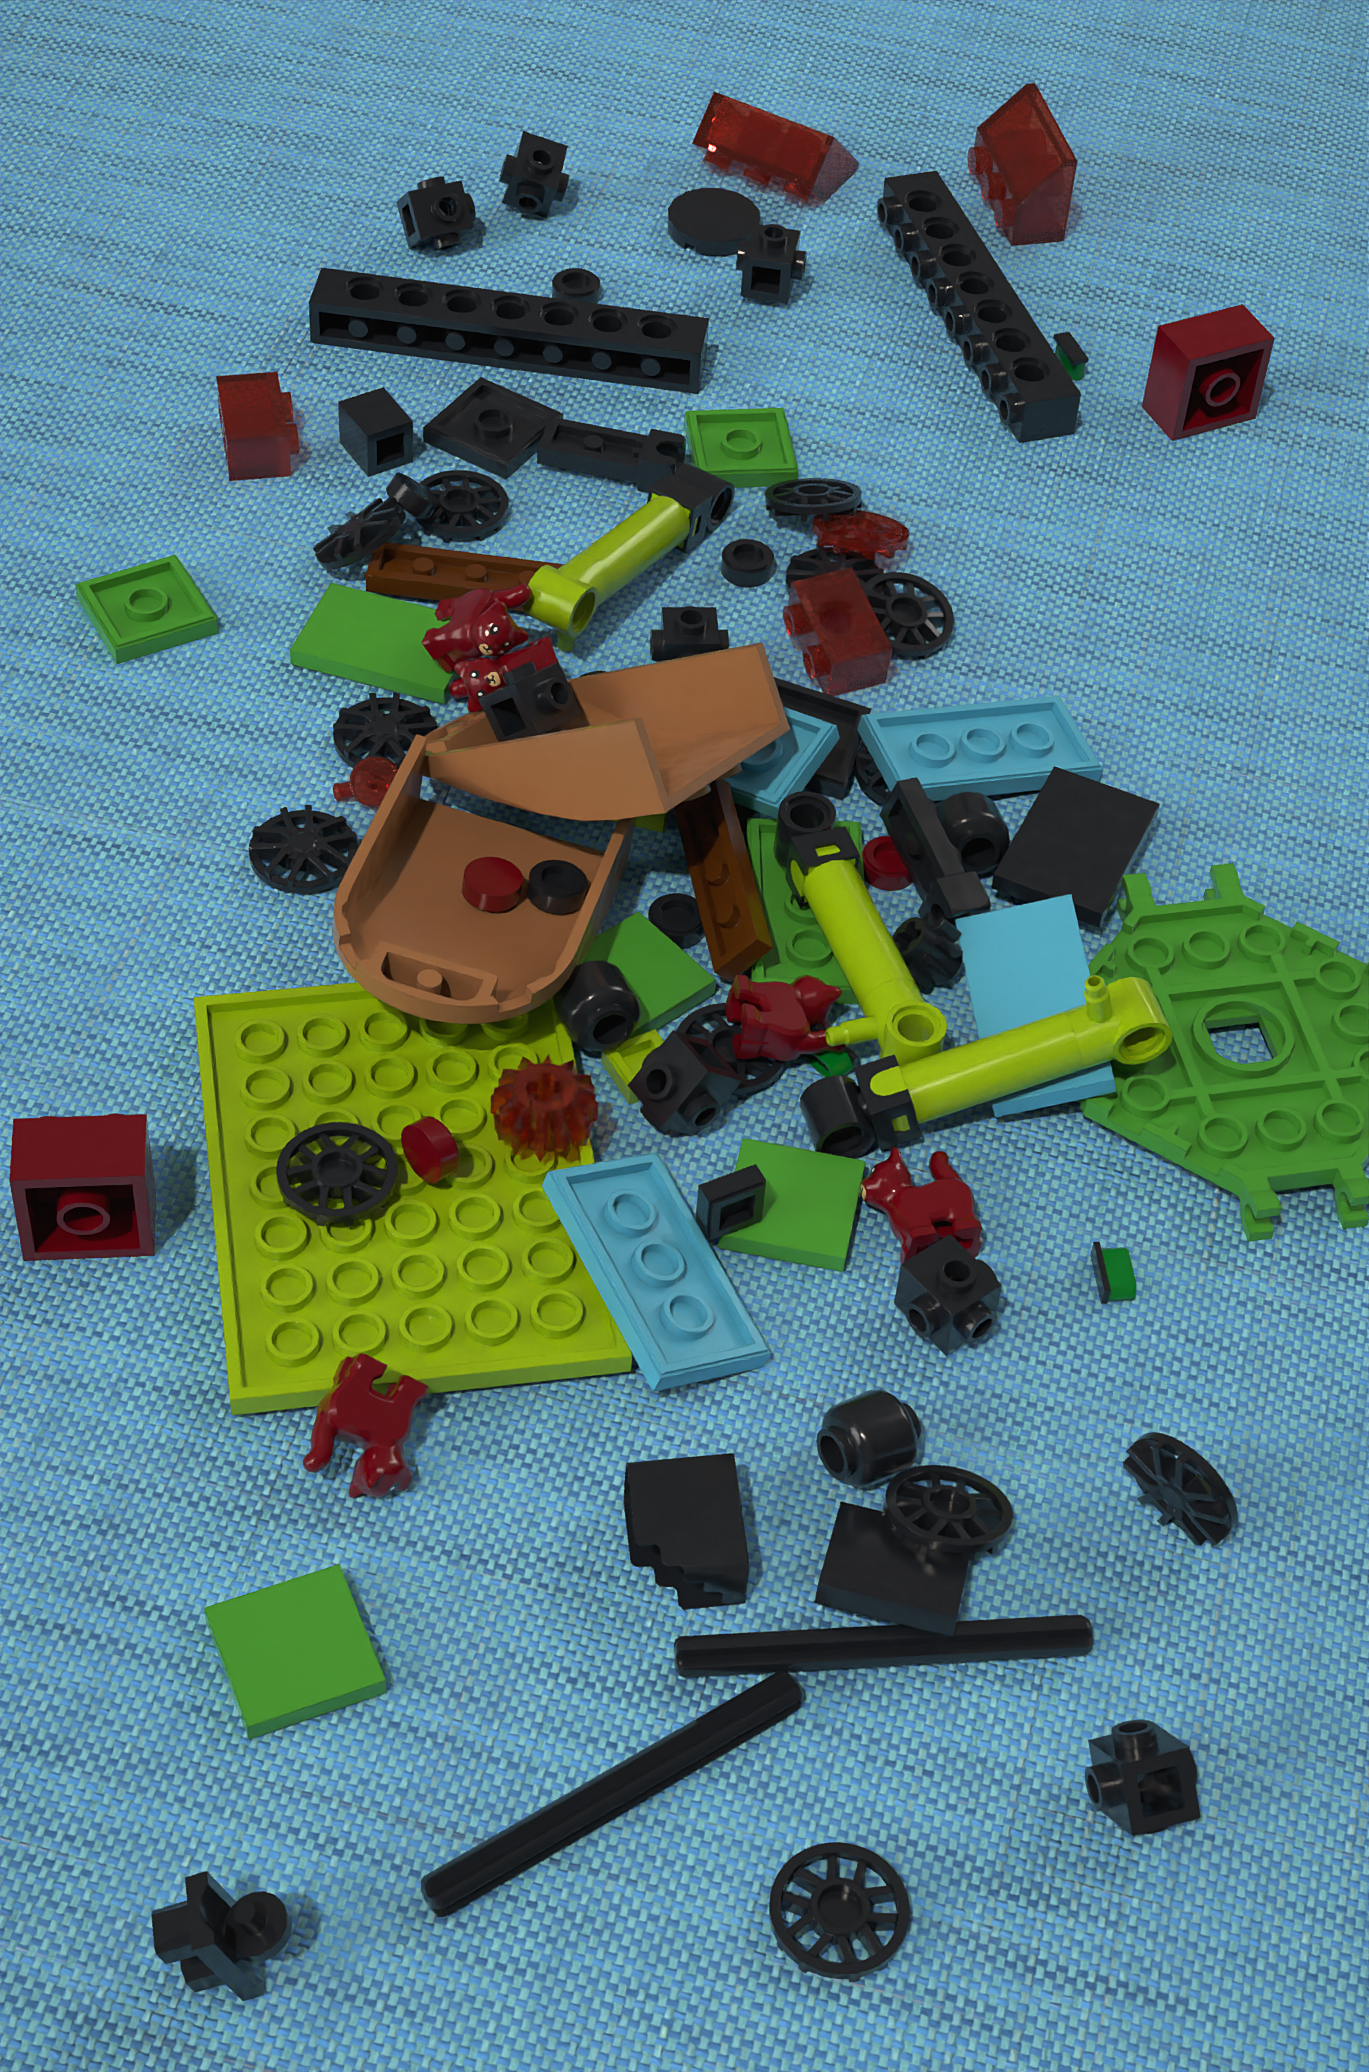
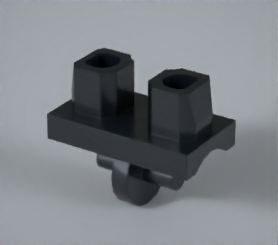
M208 1871L185 1877L187 1900L152 1911V1929L156 1955L166 1965L180 1961L185 1983L194 1992L226 1984L242 2001L263 1996V1981L254 1973L251 1963L264 1962L276 1956L286 1946L292 1933L293 1922L289 1908L276 1895L265 1891L252 1892L236 1902Z

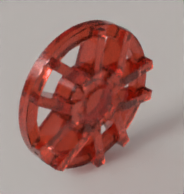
M857 510V513L854 515H830V521H823L821 515L817 514L814 516L812 533L818 536V545L833 546V552L837 554L857 551L867 559L875 560L876 553L888 559L894 558L895 551L907 549L910 536L908 528L902 523L881 514Z

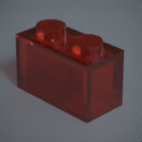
M278 372L216 376L219 420L229 481L291 476L290 455L299 454L298 431L296 423H292L293 407L290 391L281 392Z

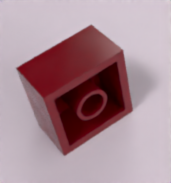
M1243 304L1159 325L1142 408L1171 441L1256 419L1275 338Z
M113 1113L103 1116H43L39 1118L13 1119L9 1182L23 1261L155 1256L156 1189L147 1114L124 1115Z

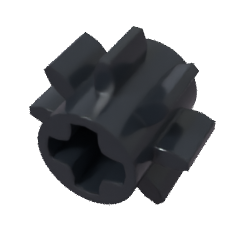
M925 913L922 919L919 917L910 918L904 921L892 936L916 984L923 990H927L930 984L942 985L955 976L961 966L963 951L954 943L962 933L943 917L937 920L930 913Z

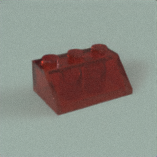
M1029 83L1024 85L977 127L974 147H970L968 151V168L970 174L976 176L981 186L983 200L989 202L994 212L996 226L1002 228L1011 246L1064 241L1077 159L1036 83Z
M713 92L692 142L705 155L703 162L723 172H728L730 166L744 171L743 178L767 188L770 181L784 186L782 192L785 195L803 203H807L809 197L826 202L856 173L860 164L835 137L717 92Z

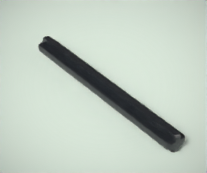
M1063 1615L956 1621L953 1636H946L901 1624L680 1636L675 1639L674 1665L679 1676L700 1677L772 1673L778 1671L790 1672L1087 1655L1091 1652L1093 1632L1090 1620L1085 1616Z
M786 1671L774 1673L423 1876L420 1881L421 1893L426 1904L437 1917H445L797 1711L801 1706V1698L803 1697L799 1686Z

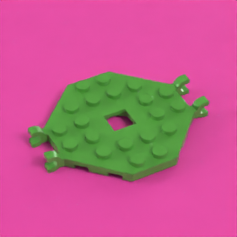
M1233 863L1211 865L1209 874L1214 888L1205 889L1204 901L1156 906L1152 897L1146 873L1123 875L1121 884L1126 898L1117 899L1116 904L1118 914L1123 921L1121 931L1110 944L1106 943L1089 963L1090 976H1101L1106 986L1119 979L1128 977L1143 978L1148 981L1173 1036L1168 1048L1158 1057L1148 1062L1132 1065L1123 1064L1116 1059L1111 1060L1110 1063L1117 1092L1078 1100L1083 1115L1236 1194L1240 1199L1241 1222L1248 1242L1272 1239L1274 1228L1269 1217L1280 1215L1282 1207L1274 1192L1279 1190L1333 1184L1335 1188L1336 1212L1342 1228L1367 1226L1369 1217L1364 1204H1369V1178L1366 1177L1363 1169L1369 1162V962L1365 964L1338 951L1339 941L1304 924L1296 922L1293 928L1264 915L1266 906L1244 895L1237 870ZM1259 1023L1273 1059L1246 1064L1225 1059L1216 1052L1207 1028Z

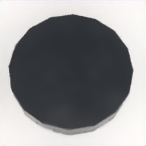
M700 188L681 194L669 206L667 218L668 233L678 245L685 248L686 242L689 245L696 246V253L706 256H727L737 253L740 241L748 242L753 224H760L761 222L760 211L752 200L738 192L722 188Z

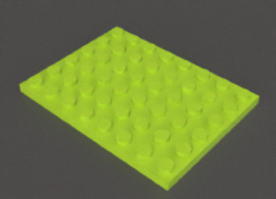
M358 982L193 997L231 1415L319 1406L320 1401L334 1385L333 1377L340 1361L347 1356L352 1358L359 1353L367 1354L388 1366L382 1377L374 1380L372 1384L375 1390L384 1395L390 1383L397 1384L399 1377L402 1375H408L426 1384L429 1387L427 1394L631 1372V1350L541 1186L548 1171L595 1163L572 1042L555 1013L552 998L539 1007L513 1018L489 1023L458 1024L433 1021L403 1012L376 998ZM425 1116L438 1119L448 1128L455 1139L459 1151L457 1171L434 1184L425 1182L413 1171L405 1157L401 1144L403 1128ZM331 1122L358 1124L375 1131L389 1143L397 1159L398 1183L389 1198V1204L385 1208L380 1207L363 1218L353 1220V1226L345 1227V1222H325V1227L318 1226L315 1219L306 1217L291 1206L287 1207L285 1205L277 1183V1161L286 1144L297 1134L310 1127ZM332 1136L329 1138L336 1147H341L350 1137ZM316 1141L305 1145L316 1155L322 1151ZM364 1142L356 1153L360 1156L373 1146ZM294 1156L291 1159L289 1168L303 1164ZM384 1158L374 1165L375 1167L387 1170ZM297 1183L290 1186L293 1189L303 1184ZM367 1184V1185L372 1186V1187H374V1188H376V1189H378V1190H380L381 1187H382V1186H378V1185ZM319 1199L309 1201L308 1203L318 1206ZM331 1199L328 1208L342 1209L344 1208V1203L342 1199ZM352 1199V1206L363 1203Z

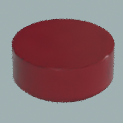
M890 836L874 838L864 846L862 851L864 880L868 884L885 891H897L913 883Z
M481 857L471 861L466 866L463 875L462 894L468 903L480 910L489 912L505 911L518 903L523 876L517 866L505 859Z
M425 1116L403 1128L401 1133L403 1152L413 1171L422 1180L434 1184L457 1171L459 1166L458 1147L451 1132L441 1121L431 1116Z

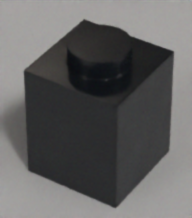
M384 387L338 402L340 444L368 477L413 462V421Z

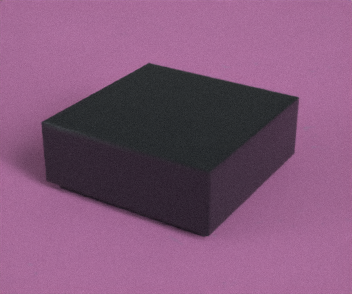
M756 1164L698 1185L695 1220L706 1240L720 1237L762 1220L766 1179Z

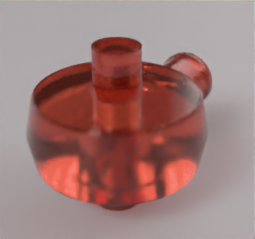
M375 756L365 758L354 767L350 781L333 785L334 797L339 802L354 797L363 807L378 810L399 768L386 757Z

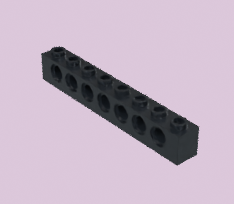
M937 171L885 178L883 197L879 198L877 202L878 220L881 226L886 227L892 236L897 252L902 253L905 257L913 278L921 283L927 293L930 306L937 309L944 321L948 335L954 337L961 348L965 363L971 365L977 374L983 392L986 395H990L998 408L1002 423L1009 426L1018 443L1074 434L1081 398L1080 391Z
M321 268L309 300L310 343L693 394L699 393L707 356L709 318L329 268Z

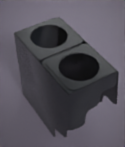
M734 1453L626 1463L624 1512L630 1563L635 1567H652L654 1569L655 1583L660 1587L675 1588L677 1590L678 1605L683 1610L745 1603L749 1576V1557Z

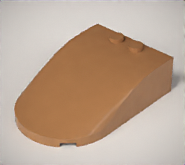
M762 642L568 679L569 686L582 713L562 723L565 731L498 742L484 710L482 709L474 713L469 712L424 736L427 737L423 776L478 797L533 813L577 821L621 820L666 813L681 802L706 795L711 791L709 783L739 773L742 770L740 764L742 761L789 731L790 727Z
M416 734L337 890L332 920V935L336 951L344 967L364 989L386 1004L417 1017L446 1023L478 1024L501 1021L527 1013L552 998L570 978L576 965L581 964L590 951L627 868L636 817L618 820L604 853L421 799L420 793L427 737ZM481 857H498L517 866L523 876L518 903L508 910L499 912L480 910L468 903L462 894L464 870L471 861ZM546 860H563L580 868L588 881L583 905L578 910L568 914H552L535 907L529 901L526 892L531 869L536 864Z

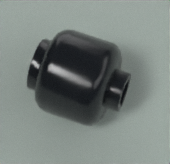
M965 791L952 794L941 801L937 806L938 819L951 845L958 849L965 873L976 871L977 875H980L998 866L1009 847L1010 838L1008 827L993 800L979 792Z
M587 961L576 965L570 978L552 998L555 1013L567 1035L578 1047L589 1051H604L618 1047L631 1036L637 1028L641 1017L639 998L626 976L616 965L606 961Z
M883 1389L869 1390L833 1405L825 1413L821 1430L817 1434V1450L825 1469L831 1476L837 1480H843L855 1488H867L896 1476L902 1471L907 1470L915 1462L918 1451L917 1440L921 1435V1427L916 1413L908 1404L901 1403L896 1396Z

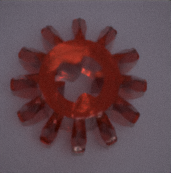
M548 1053L542 1063L534 1064L527 1058L522 1057L518 1070L503 1069L501 1078L498 1080V1087L494 1088V1094L491 1095L490 1112L493 1114L494 1129L498 1135V1140L511 1141V1147L515 1156L529 1149L533 1150L541 1163L547 1152L554 1151L566 1159L572 1150V1145L586 1146L587 1140L591 1136V1128L594 1127V1122L598 1120L599 1103L596 1101L591 1075L578 1074L574 1060L560 1066L554 1064Z

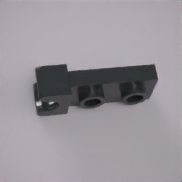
M550 417L537 447V463L567 471L573 470L604 476L612 480L637 483L638 491L649 493L651 486L668 474L673 476L675 471L685 463L686 439L681 434L651 429L649 435H643Z
M918 778L897 781L879 815L923 901L918 909V914L921 919L925 913H930L937 920L943 917L957 928L955 919L971 916V911L982 912L989 910L991 907L990 899L976 871L965 873L960 853L954 845H951L938 819L937 808L934 802L925 794Z

